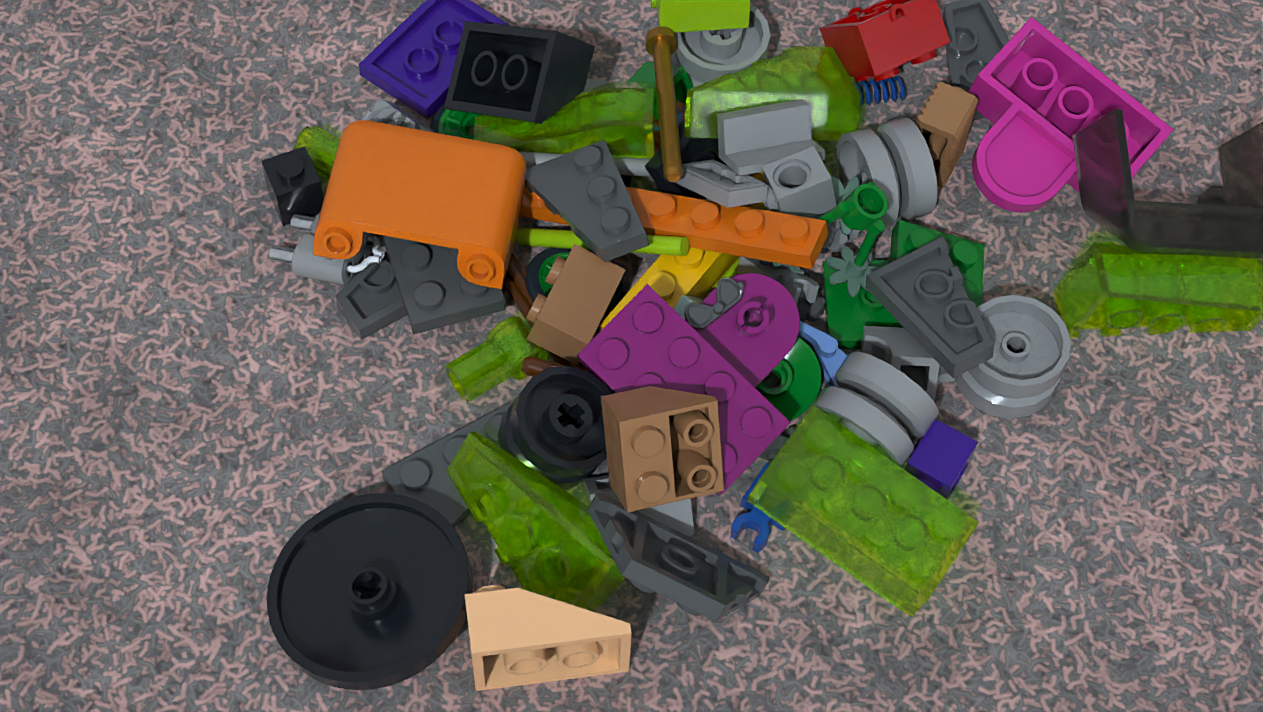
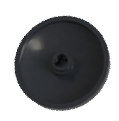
M376 493L352 497L335 503L314 515L292 535L281 550L274 564L268 584L267 612L269 622L279 645L291 661L311 678L333 687L348 690H370L387 687L411 678L426 669L455 640L467 617L465 594L473 593L472 568L469 556L456 530L443 515L431 506L417 499L397 494Z

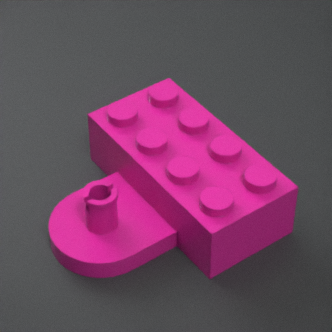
M1032 17L977 75L968 93L975 95L979 100L976 104V110L994 124L984 135L974 152L972 159L973 178L980 192L990 202L1012 212H1031L1044 207L1067 183L1104 212L1174 130Z

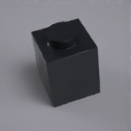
M305 146L261 161L268 193L283 226L291 224V218L294 214L312 217L321 212L324 201L321 181Z

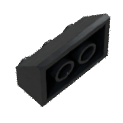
M465 21L444 108L458 112L542 124L584 91L595 46L553 30Z

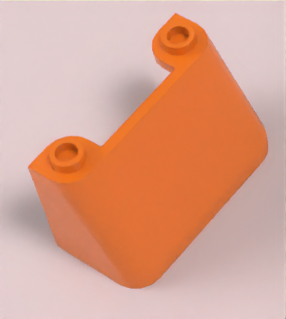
M369 120L354 121L344 129L337 148L314 234L313 255L332 259L354 257L360 251L364 240V232L458 249L457 267L462 277L468 282L502 290L519 229L527 172L526 161L516 149L505 145Z

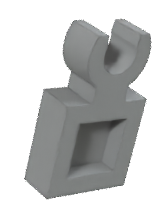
M740 256L736 270L737 273L761 274L776 280L789 291L796 305L799 297L804 298L810 303H815L819 284L808 277H804L805 271L801 268L795 274L790 271L786 264L776 267L769 261Z

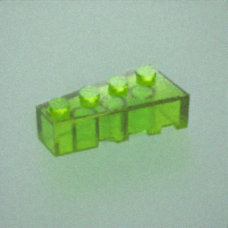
M1108 241L1093 242L1053 290L1057 314L1065 322L1070 338H1079V330L1100 329L1101 337L1120 336L1121 329L1146 327L1148 335H1158L1178 330L1184 325H1189L1190 333L1251 331L1263 319V260L1241 258L1239 255L1203 254L1195 250L1174 251L1158 249L1154 246L1135 247L1116 245Z

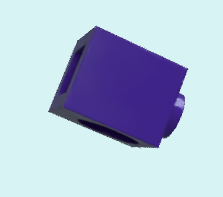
M935 420L908 460L900 484L907 487L909 493L916 499L925 503L934 502L944 507L969 466L978 442Z

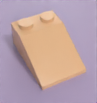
M489 585L479 588L475 593L465 594L476 691L629 671L632 632L628 622L520 588L506 589L500 585Z

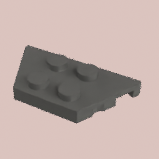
M598 491L588 507V513L621 575L628 578L635 587L644 592H656L675 601L683 611L691 615H703L716 622L759 597L770 580L769 576L638 511L627 513L622 503Z

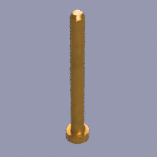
M660 26L652 28L647 32L645 46L647 52L653 56L664 177L670 182H677L683 174L671 54L677 48L676 34L672 29Z

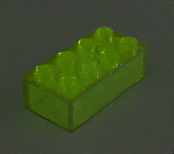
M815 406L811 407L746 499L910 617L929 600L979 524L977 520Z

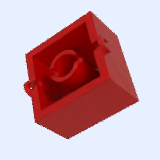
M882 0L864 9L859 7L852 8L848 12V16L819 28L836 76L854 77L855 82L871 77L874 78V81H882L900 73L898 66L908 61H911L912 65L928 61L937 56L935 49L950 43L936 0Z

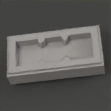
M716 160L682 164L683 174L675 182L706 197V200L717 202L727 208L767 201L768 185L749 175H737L729 166Z

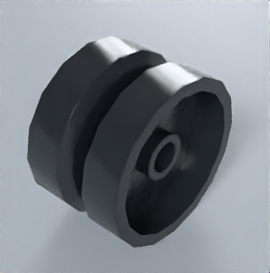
M571 366L548 368L533 376L503 414L498 432L501 455L512 473L529 486L549 492L570 490L584 482V479L589 478L596 468L607 459L601 396L612 394L607 385L590 372Z

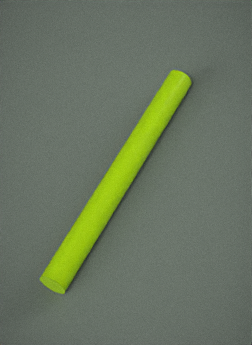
M519 228L516 236L519 246L572 249L573 245L576 244L586 250H591L572 230ZM647 235L649 246L630 253L686 256L689 250V241L687 237Z

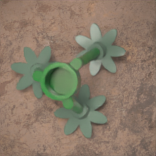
M831 176L837 205L817 219L825 220L827 225L839 219L840 229L844 235H848L851 229L867 231L857 255L849 247L843 246L841 249L842 259L836 257L826 258V264L831 269L837 271L830 276L829 283L840 285L847 282L848 295L855 297L860 290V286L869 292L866 289V275L879 269V267L868 265L873 256L870 252L877 236L885 229V224L880 218L886 214L888 200L883 191L874 182H868L859 186L860 181L858 177H853L844 188L837 177ZM772 262L773 265L776 267L782 265L780 263ZM787 265L790 271L795 274L800 271V267Z

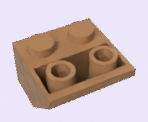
M652 386L601 396L610 487L627 513L724 491L718 401L714 396Z

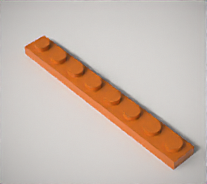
M524 187L521 217L569 225L558 214L554 215L535 192L531 193ZM626 187L646 235L687 237L689 247L813 269L829 234L825 220L743 206L727 208L714 201Z

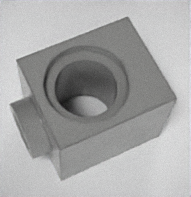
M815 146L761 166L765 184L768 185L767 201L763 202L767 211L813 218L832 210L837 205L832 178Z

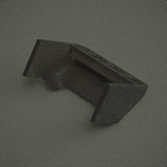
M1114 109L1073 135L1080 199L1084 212L1092 221L1132 250L1142 253L1263 259V122L1218 146L1223 186H1212L1201 192L1197 199V204L1140 201L1134 199L1123 110Z

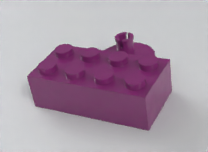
M746 273L730 277L736 282L744 284L741 301L704 330L693 329L686 319L684 320L646 284L577 355L578 361L592 375L607 385L612 394L652 386L709 395L717 399L724 491L716 492L717 496L722 495L791 423L755 387L785 358L794 346L799 332V312L789 291L776 280L761 274ZM717 287L701 302L702 304L708 306L715 305Z

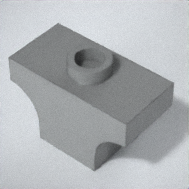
M863 326L860 352L879 358L903 372L917 383L933 400H935L938 384L955 381V378H952L905 328Z

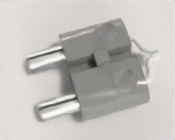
M320 213L316 218L294 214L291 218L292 229L312 233V235L304 234L295 249L273 245L269 252V257L272 261L292 265V271L297 276L344 286L369 264L374 262L380 263L384 257V252L379 250L380 239L378 235L364 232V240L360 251L354 257L332 259L313 255L314 234Z

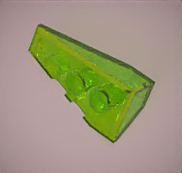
M791 46L782 50V54L775 57L760 59L751 63L752 66L734 74L727 73L687 90L685 137L718 138L717 114L803 98L811 104L812 140L835 141L839 140L842 134L859 129L861 95L832 47Z
M611 82L584 89L582 93L542 124L484 115L475 118L473 140L505 145L519 152L567 154L605 139L612 156L652 158L655 154L656 82Z
M476 431L468 434L446 472L475 520L485 524L498 546L494 551L502 565L509 564L523 587L521 589L594 612L621 586L626 577L621 575L588 513L589 506Z

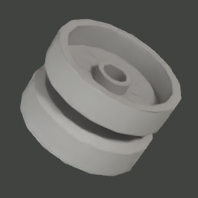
M750 3L749 28L675 33L677 48L671 54L672 65L684 66L700 98V103L708 101L713 104L717 100L721 104L723 99L730 102L732 98H735L738 101L741 96L747 100L750 95L754 96L762 87L766 73L767 53L771 34L767 19L753 4Z
M898 118L880 123L875 133L870 128H862L842 134L838 140L837 148L838 171L841 183H848L853 177H858L860 181L859 186L868 182H874L883 191L888 200L886 214L880 218L884 222L885 227L893 225L898 215L902 219L912 220L933 212L936 208L938 196L937 177L933 159L925 138L911 119Z
M1015 294L994 297L977 307L994 343L993 358L955 378L959 390L971 405L986 414L1006 419L1027 417L1044 408L1055 393L1061 375L1069 361L1071 339L1065 322L1051 307L1037 299Z
M858 351L849 353L836 371L835 379L839 387L830 386L824 388L811 406V415L816 423L832 439L858 458L879 469L888 472H899L914 450L910 437L925 436L937 419L939 410L933 399L917 383L889 363L870 354Z

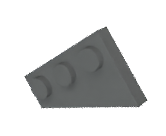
M386 251L380 263L374 262L369 264L335 296L337 307L361 340L407 315Z

